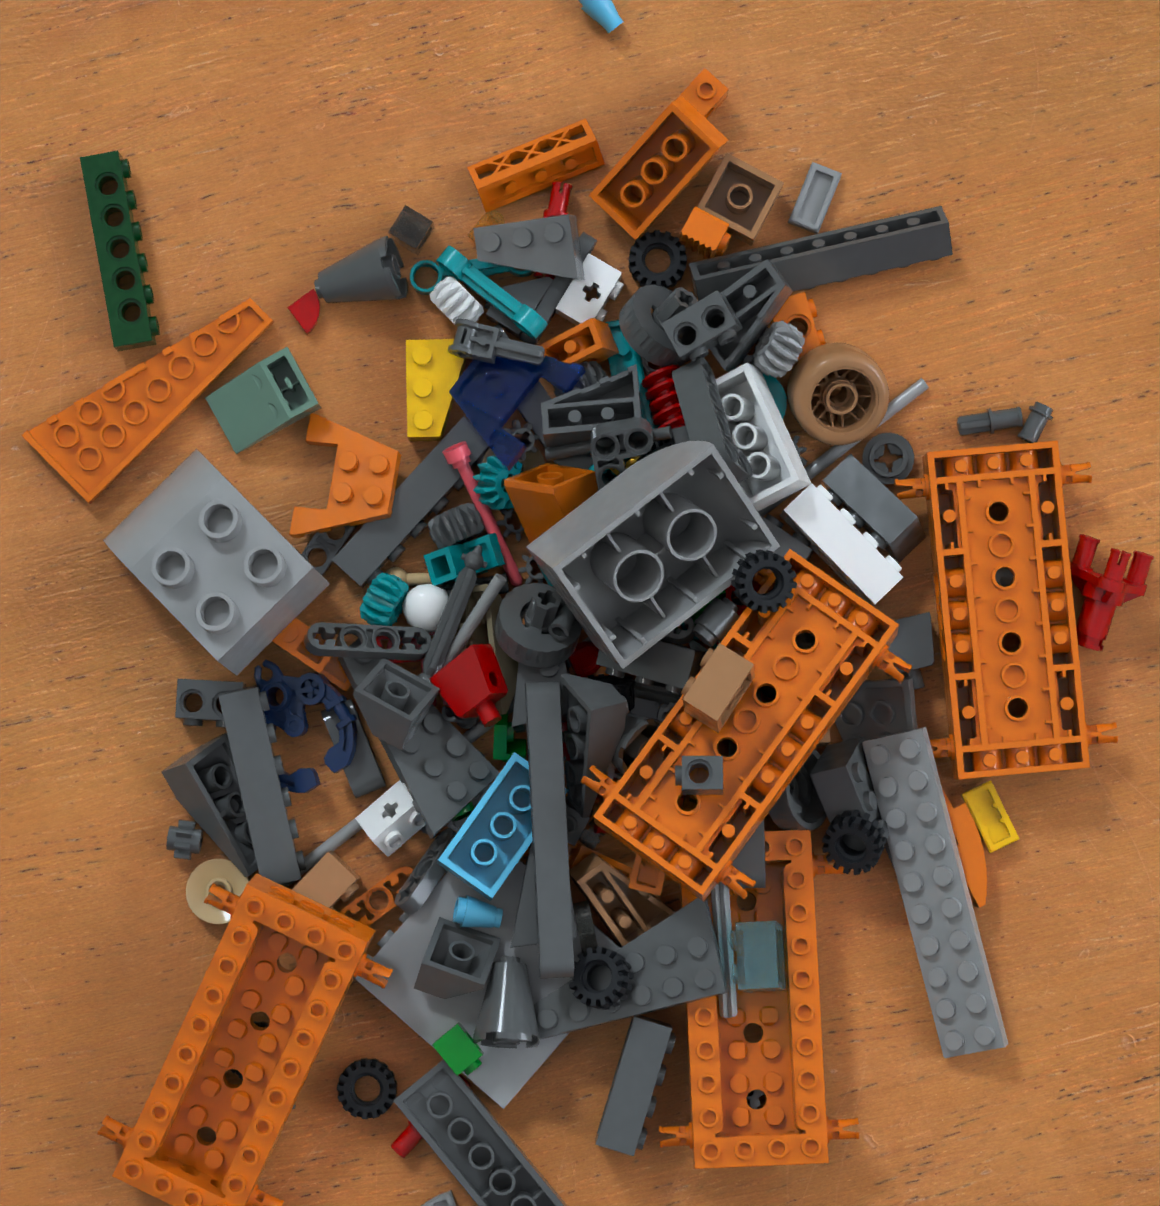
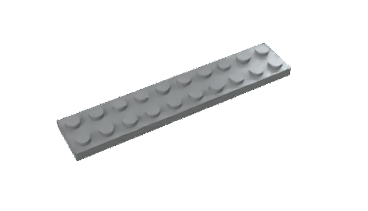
M921 727L865 740L862 742L880 815L886 821L889 830L887 842L943 1057L949 1058L1004 1048L1009 1043L927 728Z

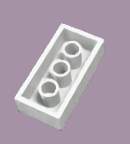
M745 363L715 379L733 443L745 454L752 468L753 476L739 484L756 510L760 511L812 484L760 369L752 364Z
M813 483L810 484L782 511L780 516L795 532L811 542L809 546L856 595L874 606L903 578L899 573L902 570L901 566L890 555L884 558L876 549L879 546L877 541L868 532L865 531L861 534L853 526L856 523L853 516L844 508L839 511L831 503L833 496L821 484L817 488Z

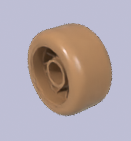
M828 343L806 353L794 366L788 380L787 399L794 418L808 435L825 444L848 445L870 435L882 422L889 404V387L881 368L862 349L846 343ZM837 387H841V390L837 395L830 396L831 392L834 389H836Z

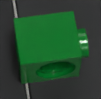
M460 1022L432 1044L457 1076L463 1071L468 1076L482 1064L479 1058L484 1052L477 1043H473V1038Z

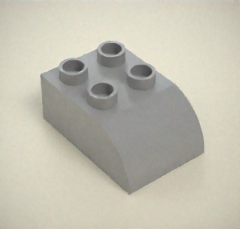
M687 441L674 444L637 461L526 546L593 644L622 669L732 585L731 580H735V575L732 574L733 569L738 570L740 565L737 562L740 559L745 560L747 558L745 554L749 552L754 554L756 550L774 552L780 547L714 444L706 441Z
M195 449L103 540L118 559L220 664L236 676L330 584L198 449Z

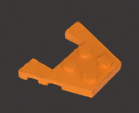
M310 413L306 442L309 445L337 447L327 509L294 506L289 535L292 538H302L306 534L314 532L324 533L332 531V528L345 525L355 526L390 518L401 454L386 445L317 414Z

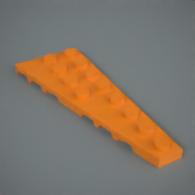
M249 298L203 328L190 333L189 336L171 347L168 346L163 349L161 353L145 362H141L104 384L97 391L77 400L70 407L56 415H52L33 429L27 430L21 436L91 504L274 321Z

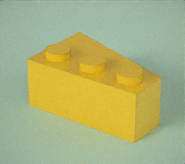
M454 339L406 340L407 437L409 441H441L467 360L448 352V347L453 345Z

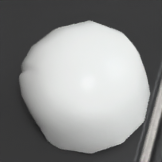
M432 584L417 585L407 593L402 608L404 616L411 627L422 628L428 633L436 631L449 598L446 590Z

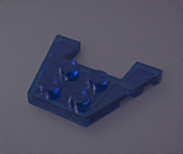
M496 356L494 364L473 360L450 389L449 393L504 468L510 471L527 449L525 443L502 429L511 415L540 378L545 379L567 393L574 388L586 371L580 364L560 362L557 358L549 356L544 357L541 365H533Z

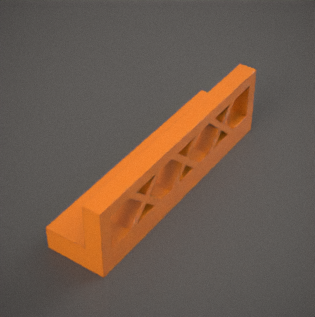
M585 118L471 165L467 169L477 189L483 208L487 213L552 186L553 181L563 182L605 163L597 139ZM584 132L586 136L577 140H570L572 136ZM548 146H553V147H554L552 150L547 151V152H545V153H544V152H540L541 149H543V148H545V147H548ZM516 159H524L523 162L516 165L511 164ZM487 171H494L492 175L482 179L478 177V175Z

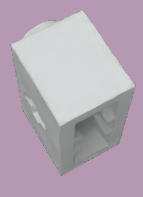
M588 253L583 261L585 280L573 279L555 308L556 314L575 325H579L590 318L603 322L608 312L603 308L609 298L615 301L624 286V283L620 282L622 272ZM594 287L597 289L599 299L592 298L588 302L584 291H591Z
M400 780L355 818L372 842L387 857L426 825L420 813L416 812L412 804L413 799L405 783H401Z

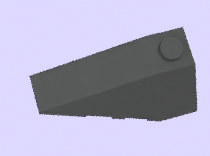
M563 674L560 679L561 714H566L567 731L562 732V741L566 744L570 755V760L565 762L568 801L580 816L587 818L591 813L598 794L585 784H582L581 779L583 776H586L596 782H600L589 771L592 765L596 766L598 770L606 775L624 732L625 718L629 707L626 698L612 684L571 674Z

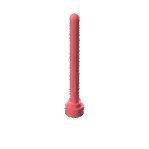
M466 441L456 443L446 448L442 453L447 464H452L453 469H458L472 502L482 517V523L487 534L496 533L505 562L502 566L510 583L518 587L522 584L523 578L518 572V567L488 505L479 502L480 494L473 491L478 485V481L472 477L475 475L469 464L471 462L469 456L472 453Z

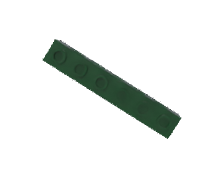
M118 150L80 157L114 348L119 352L156 345L155 336L160 335L157 317H151L149 304H154V296L151 285H145L143 273L148 272V263L145 253L140 254L138 241H142L143 236L139 221L134 222L132 210L137 209L134 190L128 191L126 178H131L128 158L123 159ZM116 181L118 188L115 193L111 195L102 193V187L106 182ZM112 213H123L124 218L120 225L115 227L108 225V218ZM118 244H128L129 252L125 257H114L113 251ZM125 275H133L135 277L133 287L128 290L120 289V279ZM131 306L140 307V317L132 322L126 321V310Z

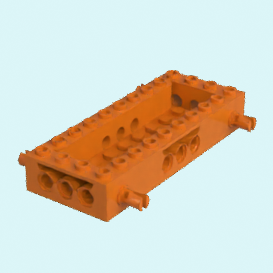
M1058 441L927 452L922 457L923 478L894 479V487L910 488V490L895 494L899 500L925 497L927 505L949 733L948 738L930 739L931 747L936 748L933 751L934 759L950 757L953 780L1090 768L1089 745L1118 743V736L1101 734L1104 731L1116 729V722L1087 725L1085 721L1063 485L1092 483V475L1076 474V472L1090 469V462L1061 465ZM1001 503L1006 507L1007 516L1003 521H995L990 517L989 508L992 504ZM1000 568H1007L1012 572L1013 582L1010 586L1003 587L997 583L995 575ZM1007 633H1013L1019 638L1020 645L1015 652H1008L1002 646V638ZM1015 698L1021 699L1026 705V712L1020 718L1013 717L1008 711L1010 701Z
M791 549L787 551L784 559L790 562L792 565L791 570L796 573L793 581L797 583L796 589L792 588L791 593L794 594L792 600L787 598L785 600L787 605L784 608L781 606L777 607L778 611L773 613L771 611L761 613L746 607L721 641V644L754 664L755 678L720 732L717 733L684 712L682 700L684 695L682 694L620 780L615 782L594 765L589 768V771L600 782H596L586 776H583L581 779L582 784H585L604 798L602 805L593 816L595 824L703 902L716 884L720 882L740 895L742 899L748 896V893L737 882H741L751 888H754L757 882L733 866V861L872 669L876 667L882 669L901 684L904 680V675L896 668L909 673L913 667L888 650L898 634V623ZM770 569L759 570L753 577V580L761 585L760 590L757 592L759 594L768 593L775 586L776 578ZM806 632L813 635L815 638L813 647L810 649L799 648L795 642L799 634ZM763 686L772 687L776 692L775 699L770 703L759 701L756 696L759 688ZM726 739L732 740L736 744L737 750L730 757L723 756V795H694L697 798V806L691 811L680 809L678 799L683 794L682 786H675V765H682V756H721L717 751L718 744ZM695 768L691 771L689 777L695 783H703L708 779L709 773L704 768Z
M811 830L764 831L766 887L743 888L747 893L752 894L756 900V905L752 910H741L737 905L739 895L729 888L737 1016L731 1018L720 1016L718 995L686 1003L691 1122H688V1126H659V1133L676 1136L675 1138L659 1141L660 1148L689 1146L693 1150V1169L829 1163V1140L859 1139V1132L842 1130L843 1127L859 1124L858 1117L828 1120V1116H826L813 878L819 874H844V867L840 866L837 870L833 865H828V863L835 862L834 859L828 862L826 859L827 855H814V852H812ZM666 875L665 881H674ZM680 885L681 908L697 899V897ZM710 893L707 897V901L713 923L712 899ZM746 958L756 960L759 965V971L753 977L745 976L740 970V964ZM749 1024L758 1025L762 1029L761 1040L756 1043L748 1042L743 1035L744 1028ZM752 1090H760L766 1097V1103L761 1109H752L747 1103V1095Z
M256 873L246 884L240 896L217 886L215 883L210 887L209 892L215 896L209 894L205 898L204 903L231 914L228 926L136 1125L131 1128L106 1115L102 1122L104 1126L97 1133V1135L104 1136L124 1146V1151L112 1175L113 1177L172 1206H283L284 1200L258 1189L259 1185L257 1183L352 980L360 976L385 989L388 980L384 977L389 978L393 972V969H389L367 958L368 954H366V951L376 930ZM284 953L293 955L297 962L296 967L291 970L283 968L279 961L280 955ZM258 1011L266 1013L270 1020L267 1027H258L253 1022V1013ZM230 1069L238 1070L243 1077L242 1083L238 1085L229 1083L226 1079V1071ZM200 1128H212L216 1133V1140L212 1142L204 1141L199 1134Z

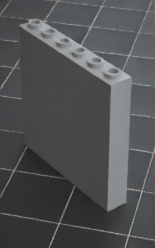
M521 860L518 861L491 901L446 870V875L435 886L422 907L411 915L404 912L399 918L403 923L395 933L389 929L377 943L381 947L379 952L373 958L369 954L367 955V958L393 969L389 978L384 977L388 980L385 989L360 976L355 978L431 1046L458 1022L461 1023L472 1038L474 1037L492 967L495 962H500V957H519L520 963L527 965L533 1004L572 980L569 977L540 979L538 944L510 948L526 866ZM466 895H469L503 909L499 928L469 927L501 939L483 990L442 999L414 989L421 963L438 919L441 917L453 922V912L458 896L465 898ZM573 906L577 939H573L574 961L578 962L580 959L577 955L580 952L586 954V949L590 947L597 949V946L613 951L620 949L612 939ZM569 1033L539 1039V1045L532 1048H526V1042H520L517 1048H496L482 1046L480 1041L477 1044L484 1052L479 1058L482 1064L468 1076L464 1071L462 1073L504 1109Z

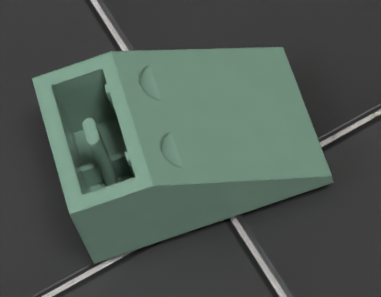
M288 347L258 362L205 397L236 454L321 408Z

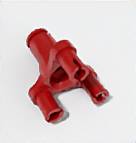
M1080 534L1073 560L1070 561L1071 579L1079 588L1081 594L1085 596L1076 624L1078 645L1103 651L1104 646L1102 643L1107 638L1116 607L1145 595L1147 589L1145 581L1154 556L1134 550L1127 576L1124 577L1132 554L1123 550L1121 552L1117 548H1111L1104 574L1094 572L1091 567L1100 540Z

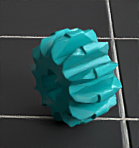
M492 455L487 457L486 463L477 464L480 474L472 477L478 481V485L473 491L480 494L479 502L488 505V507L494 510L514 508L504 487V479L525 472L521 471L523 463L513 460L509 455Z
M383 572L377 575L362 598L363 603L360 606L361 618L370 625L392 626L397 622L399 615L402 614L404 598L409 592L408 584L395 575Z

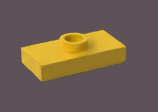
M991 780L961 794L989 853L1019 840L1016 830Z

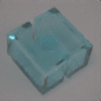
M777 921L736 922V930L730 932L732 951L736 950L737 964H732L733 984H737L738 990L746 993L786 991L783 925Z

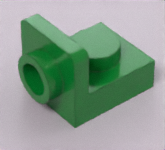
M507 711L506 714L501 715L502 719L494 725L493 759L508 762L515 752L526 760L527 740L514 739V729L512 728V722H508Z

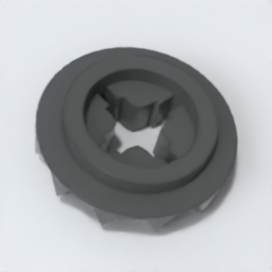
M881 433L874 436L866 444L863 450L862 464L882 484L892 485L894 484V479H905L911 472L914 465L913 449L902 436L895 433ZM884 445H887L890 455L902 457L892 462L891 472H889L885 463L874 461L884 455Z

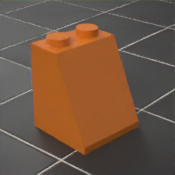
M551 463L542 464L504 479V487L530 543L598 492L595 471Z

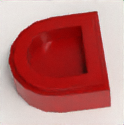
M584 641L577 644L575 651L568 658L575 676L588 677L601 667L596 664L599 649L592 642Z

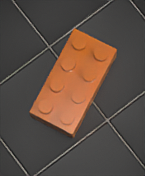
M681 95L670 103L588 196L637 240L653 225L729 140Z

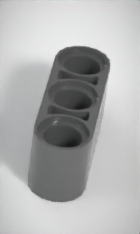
M349 699L345 704L351 715L355 714L358 718L356 721L357 745L351 764L343 770L355 798L386 787V783L352 699ZM324 709L321 711L333 745L339 743V731L336 728V724L340 720L334 710L327 712Z

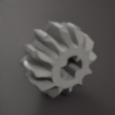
M782 320L772 323L770 328H767L763 336L759 338L760 341L755 346V353L752 359L754 365L768 376L771 375L774 378L783 377L787 371L792 369L793 364L798 361L799 354L803 352L802 346L805 343L803 333L798 331L797 327L790 323L787 324Z

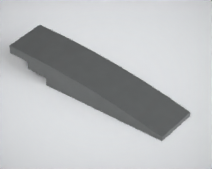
M444 1059L393 1100L478 1206H567L464 1080L453 1072Z

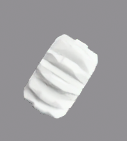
M447 276L430 293L431 301L454 324L456 319H467L477 322L484 313L483 306L454 277Z

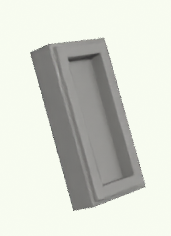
M812 162L788 223L818 234L842 173Z

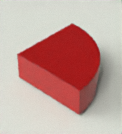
M314 289L287 307L307 335L316 326L320 314V301Z

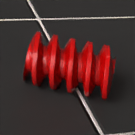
M670 365L657 369L642 380V387L649 389L645 393V397L647 400L652 401L649 405V410L652 413H656L652 420L655 425H659L658 428L671 426L672 429L685 426L672 378V371L680 368L679 365Z

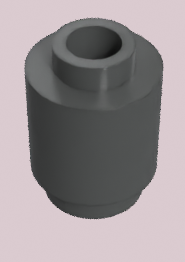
M715 597L694 621L693 634L709 647H713L716 642L720 643L738 620L739 615L736 612L739 608L726 597H723L721 600Z

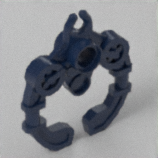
M266 659L262 665L272 670V678L266 681L261 677L262 667L257 665L254 668V679L260 692L266 691L270 710L264 711L267 724L273 723L275 733L278 726L291 737L305 735L309 728L305 712L306 704L318 705L324 703L326 711L334 710L340 720L336 724V728L339 731V743L328 749L324 762L333 773H339L348 767L356 751V721L358 718L355 714L351 715L345 704L347 701L345 696L341 695L323 674L309 672L301 675V677L284 676L275 663ZM279 688L284 695L281 704L276 700V692ZM300 768L292 774L284 771L285 774L279 775L281 787H288L290 792L309 793L321 785L318 773L314 768Z

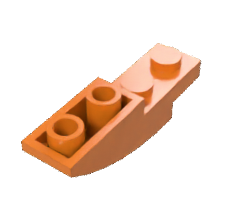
M297 618L272 640L273 644L295 657L316 673L323 674L332 684L344 692L350 687L351 683L338 657L317 656L306 649L304 638L310 627ZM316 634L315 638L319 640V644L324 645L326 640L322 639L320 634Z
M943 790L972 903L974 902L976 907L981 908L986 905L987 868L981 838L966 803H960L953 807Z

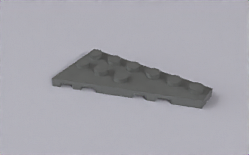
M699 898L695 899L615 951L626 958L624 961L628 962L631 966L628 971L633 973V979H629V984L633 985L632 990L626 989L625 994L628 997L625 1001L622 999L618 1000L619 1006H610V1009L603 1010L580 1002L581 1000L575 998L572 994L575 992V990L569 987V983L573 982L572 979L536 1002L534 1010L541 1040L728 993L707 898L704 902ZM599 966L592 971L590 983L594 990L601 991L609 986L612 979L610 969L607 966Z

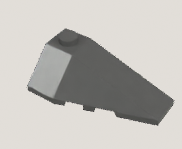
M224 733L181 756L164 769L162 774L180 804L245 877H248L258 870L228 736L227 733Z

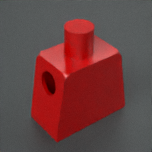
M491 644L470 645L429 678L434 686L440 688L439 693L459 718L479 716L484 727L493 726L502 719L495 703L507 695L508 688Z

